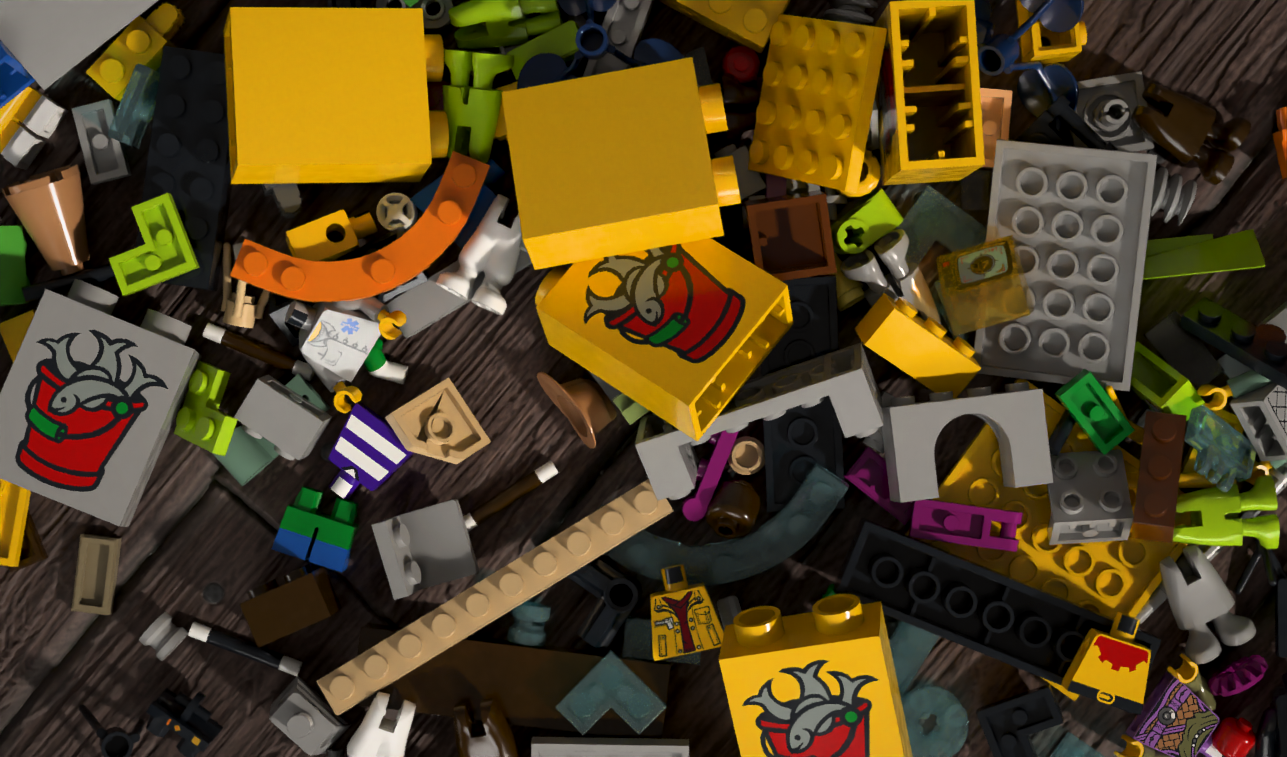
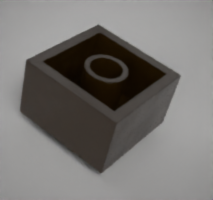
M310 563L284 575L285 583L278 585L276 579H273L247 591L249 599L239 605L258 648L326 619L342 608L323 566L313 570Z

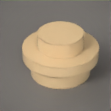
M750 436L737 438L728 457L731 468L742 475H751L758 472L765 463L763 444Z

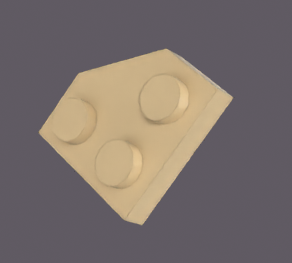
M449 377L385 417L407 451L453 464L462 462L491 442Z

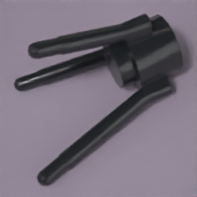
M85 705L79 706V711L100 738L99 746L104 757H129L131 755L133 743L140 740V733L145 725L143 719L138 720L133 730L129 733L120 727H112L106 730Z

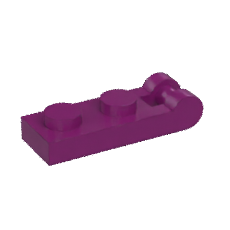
M725 430L711 435V438L708 440V443L714 446L709 459L702 457L698 464L696 480L699 483L694 495L688 496L682 502V512L688 520L699 521L704 517L738 432L727 433Z
M931 499L913 501L908 536L1017 552L1019 540L1015 539L1017 524L1022 522L1023 513ZM992 521L1002 522L1000 537L990 536Z

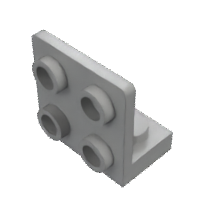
M1119 449L1110 450L1105 455L1099 451L1059 453L1057 456L1050 454L1053 483L1047 484L1051 508L1047 530L1049 545L1128 540L1134 516L1122 451Z
M457 499L390 517L371 525L394 600L407 597L424 588L479 572L478 563Z

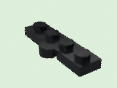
M1203 297L1182 315L1181 328L1287 390L1286 334L1280 327L1273 324H1261L1256 327L1207 297Z

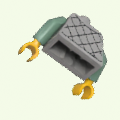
M1250 370L1227 380V385L1221 388L1211 384L1202 385L1197 390V394L1208 396L1213 393V399L1202 406L1215 411L1221 410L1226 405L1228 397L1232 396L1234 398L1230 405L1261 460L1257 462L1252 458H1246L1239 463L1237 470L1247 476L1245 481L1254 485L1255 480L1259 476L1269 475L1268 470L1274 467L1276 470L1287 462V390L1256 371Z

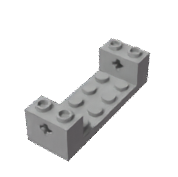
M858 343L746 381L698 441H695L654 413L641 417L635 447L657 501L668 497L670 500H677L685 497L692 489H695L699 459L694 446L708 441L711 435L725 430L727 433L738 432L746 428L749 422L761 418L766 421L779 418L786 413L787 409L799 405L802 408L815 406L821 403L826 396L830 397L845 438L854 435L857 438H863L875 433L878 427L884 426L882 397L862 344Z

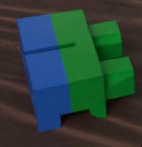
M303 486L295 502L286 508L272 550L302 560L309 558L308 562L343 572L348 567L351 548L359 528V524L355 523L358 503L337 497L332 514L328 515L318 511L324 492Z

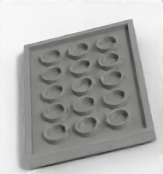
M1003 139L996 140L985 243L988 246H985V248L1004 245L1005 242L1001 241H1007L1011 251L1013 270L1007 276L981 283L974 347L976 352L973 356L981 367L978 374L1066 384L1083 369H1087L1093 374L1102 388L1105 389L1106 386L1111 385L1114 390L1130 391L1158 154ZM989 260L983 262V263H986L985 266L983 267V270H984L985 267L987 266ZM1002 264V268L999 271H996V273L1004 269V264Z

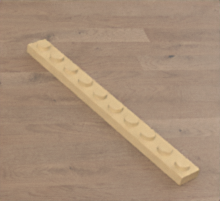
M648 479L316 682L335 715H340L672 513L673 509L666 498L657 501Z

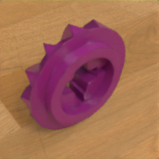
M1260 655L1244 656L1240 660L1233 661L1231 664L1222 667L1220 671L1212 675L1208 682L1211 694L1215 696L1222 695L1223 697L1232 696L1255 685L1263 678L1264 672L1268 669V664L1264 657Z

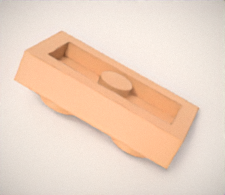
M980 88L985 165L980 168H994L996 140H1008L1012 90Z

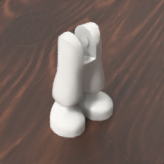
M500 194L496 196L478 228L461 250L458 257L459 270L457 272H443L439 275L436 284L446 291L468 300L478 275L484 271L485 278L480 287L475 291L471 301L483 309L503 315L507 308V303L501 295V289L509 284L514 276L521 251L519 246L522 241L519 213L515 217L511 228L500 224L509 203V198Z
M378 692L361 725L347 745L348 757H404L416 704L404 699L401 708L398 710L396 721L383 718L386 714L390 694Z

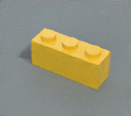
M883 293L854 328L863 344L935 393L953 391V398H957L981 369L973 357V354L976 352L975 349L959 336L953 340L945 335L947 330L935 319L928 317L925 321L916 315L918 310L906 299L899 297L896 301Z

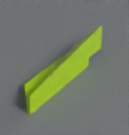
M1253 229L1213 239V234L1148 240L1143 280L1265 267V260Z

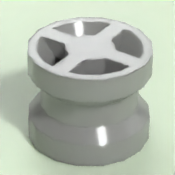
M164 612L142 634L139 641L144 646L150 645L156 650V657L163 661L184 640L189 632L183 627L177 628L172 623V617L167 612Z

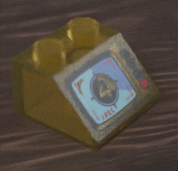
M1013 234L936 257L942 299L953 336L1028 316L1035 310Z

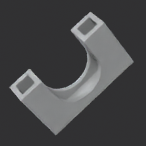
M1028 382L1005 384V392L991 393V386L967 389L968 396L953 398V391L930 393V401L915 403V396L891 398L892 406L883 407L884 426H882L890 501L903 503L939 498L934 457L936 440L947 423L964 414H971L982 419L995 433L999 445L1003 486L1018 488L1053 483L1043 389H1029Z

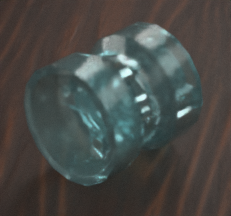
M526 601L512 609L511 613L514 616V624L509 627L507 640L530 646H545L547 633L544 630V624L550 617L551 607Z

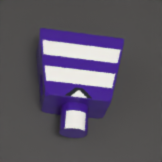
M362 402L356 403L328 457V460L341 469L329 485V488L346 500L349 499L359 484H362L370 491H374L414 452L405 449L385 419Z

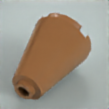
M78 164L30 176L31 178L25 180V183L20 184L19 181H16L1 188L6 200L52 271L60 270L62 276L85 269L83 262L89 260L90 257Z

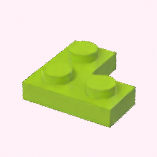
M170 193L131 207L145 244L108 258L123 296H128L200 268Z
M198 361L196 370L189 380V390L183 408L178 412L174 434L211 453L225 456L238 419L218 410L231 373L214 365Z

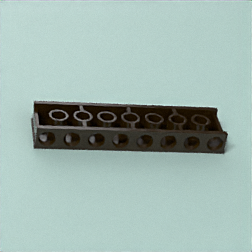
M372 623L361 626L357 656L404 627ZM468 636L378 692L390 694L387 709L399 710L405 699L416 704L415 712L454 717V706L468 702L474 720H482L481 700L493 698L508 724L619 738L662 739L671 664H669V660L665 659L654 661V658ZM378 692L357 705L370 707Z

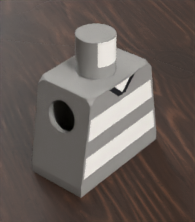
M298 675L276 698L270 708L269 719L310 756L325 754L351 726V723L341 714L335 715L330 704Z

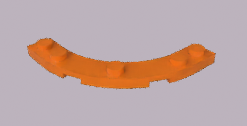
M453 151L439 187L424 214L400 238L376 252L344 261H311L292 257L244 239L230 276L268 292L307 302H348L390 291L426 270L455 241L467 223L476 204L490 165Z

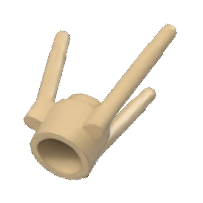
M225 242L223 244V300L220 310L225 312L223 323L253 328L255 318L263 319L270 292L263 290L257 304H254L255 296L245 294L247 283L238 280L237 291L232 292V277L230 276L231 245Z

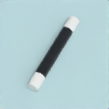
M193 622L189 630L188 636L291 675L297 676L301 669L302 662L264 647L258 648L256 644L200 623Z

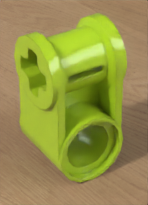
M881 187L863 197L864 201L862 199L858 201L850 211L832 223L831 233L835 253L840 255L859 254L903 222V217ZM845 230H852L853 232L849 238L850 244H845L844 239L848 236Z

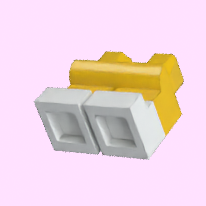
M29 85L0 109V154L15 167L27 170L46 143L39 136L49 139L68 110Z

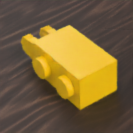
M166 2L158 6L159 8L155 9L147 19L139 15L94 62L86 73L114 99L126 104L161 66L163 47H176L170 39L179 31V27H182V24L185 23L182 10L177 9V6Z

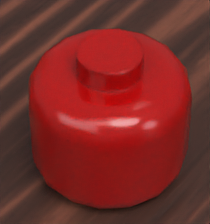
M747 46L733 47L723 58L722 72L732 74L743 85H749L755 81V77L760 72L761 62L759 56L753 49Z
M1226 717L1214 730L1212 744L1225 757H1246L1256 743V735L1252 730V724L1246 719Z

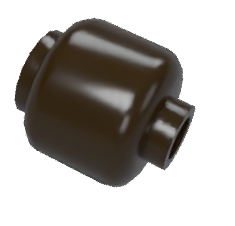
M730 479L721 482L716 486L705 513L706 521L721 537H742L750 533L754 527L760 509V497L752 485L746 481Z

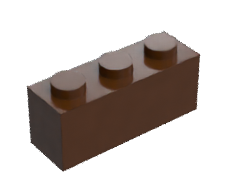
M1146 411L1132 538L1173 542L1186 415Z

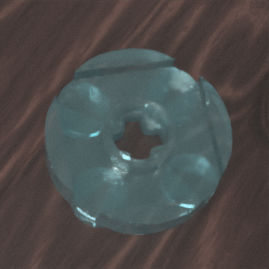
M936 685L920 686V688H915L901 695L913 757H952L958 753L966 741L969 729L967 711L958 698L947 689ZM930 714L936 716L935 722L939 725L937 731H931L929 735L923 734V727L919 725V720L921 718L928 719Z

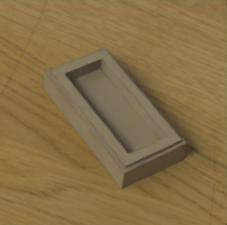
M86 533L80 534L71 611L101 615L113 614L122 538Z

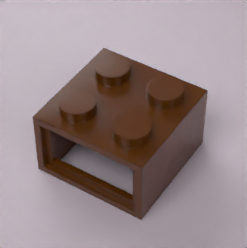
M823 189L744 201L754 265L780 281L837 273L827 198Z

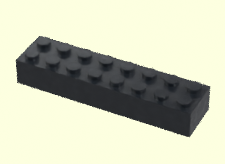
M863 517L860 520L833 587L835 594H853L858 596L861 604L881 601L883 614L1059 685H1061L1089 630L1093 628L1110 634L1114 618ZM1137 628L1133 642L1142 644L1151 650L1150 670L1162 640L1151 633Z

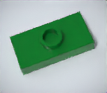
M1083 369L1054 393L1096 449L1103 455L1107 454L1135 431L1093 374L1087 369Z

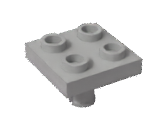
M1142 71L1077 82L1079 97L1075 112L1106 143L1110 141L1118 151L1139 152L1154 148L1153 139L1143 132L1131 119L1136 106L1147 107V101L1142 97L1144 91ZM1069 129L1071 144L1077 147H1087Z

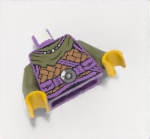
M1181 653L1179 655L1183 659L1180 668L1175 670L1170 665L1168 666V672L1166 671L1143 705L1141 715L1137 714L1126 730L1128 735L1123 734L1121 736V739L1127 741L1125 750L1122 752L1115 750L1114 755L1117 757H1196L1200 752L1206 757L1223 756L1212 744V732L1220 721V718L1214 713L1217 703L1211 694L1206 679L1199 673L1197 664L1185 654Z

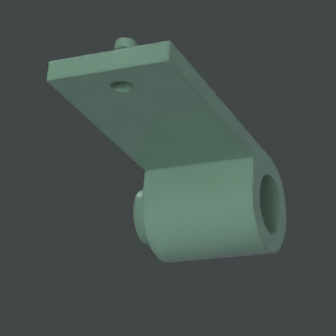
M300 373L285 385L323 411L327 412L330 409L329 405ZM241 426L234 429L225 456L212 453L241 486L252 480L279 455L274 450L275 445L264 437L262 439L252 437Z

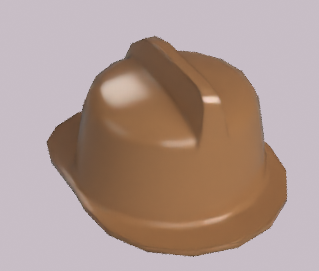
M538 372L537 378L545 393L568 418L581 440L589 448L594 449L596 447L595 435L617 416L616 410L607 394L599 384L589 379L579 378L559 384L548 374Z

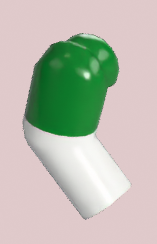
M378 338L363 364L369 374L374 377L404 384L408 366L387 361L382 352L383 341Z

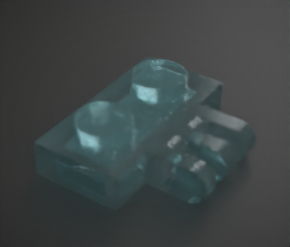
M1205 405L1193 408L1184 441L1198 451L1194 470L1200 475H1205V478L1212 484L1216 483V487L1222 492H1227L1231 489L1234 479L1241 482L1251 478L1256 451L1250 440Z

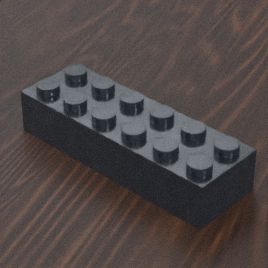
M164 46L142 203L166 193L172 195L200 267L161 283L217 291L232 190L225 54ZM139 227L135 248L145 244Z

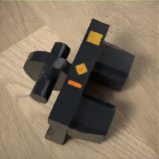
M166 688L146 711L150 715L146 729L157 737L164 738L170 729L180 735L182 738L176 747L186 757H195L200 751L204 752L219 735L223 727L210 718L212 715L210 711L201 706L206 698V695L201 691L191 699L181 691L176 695Z

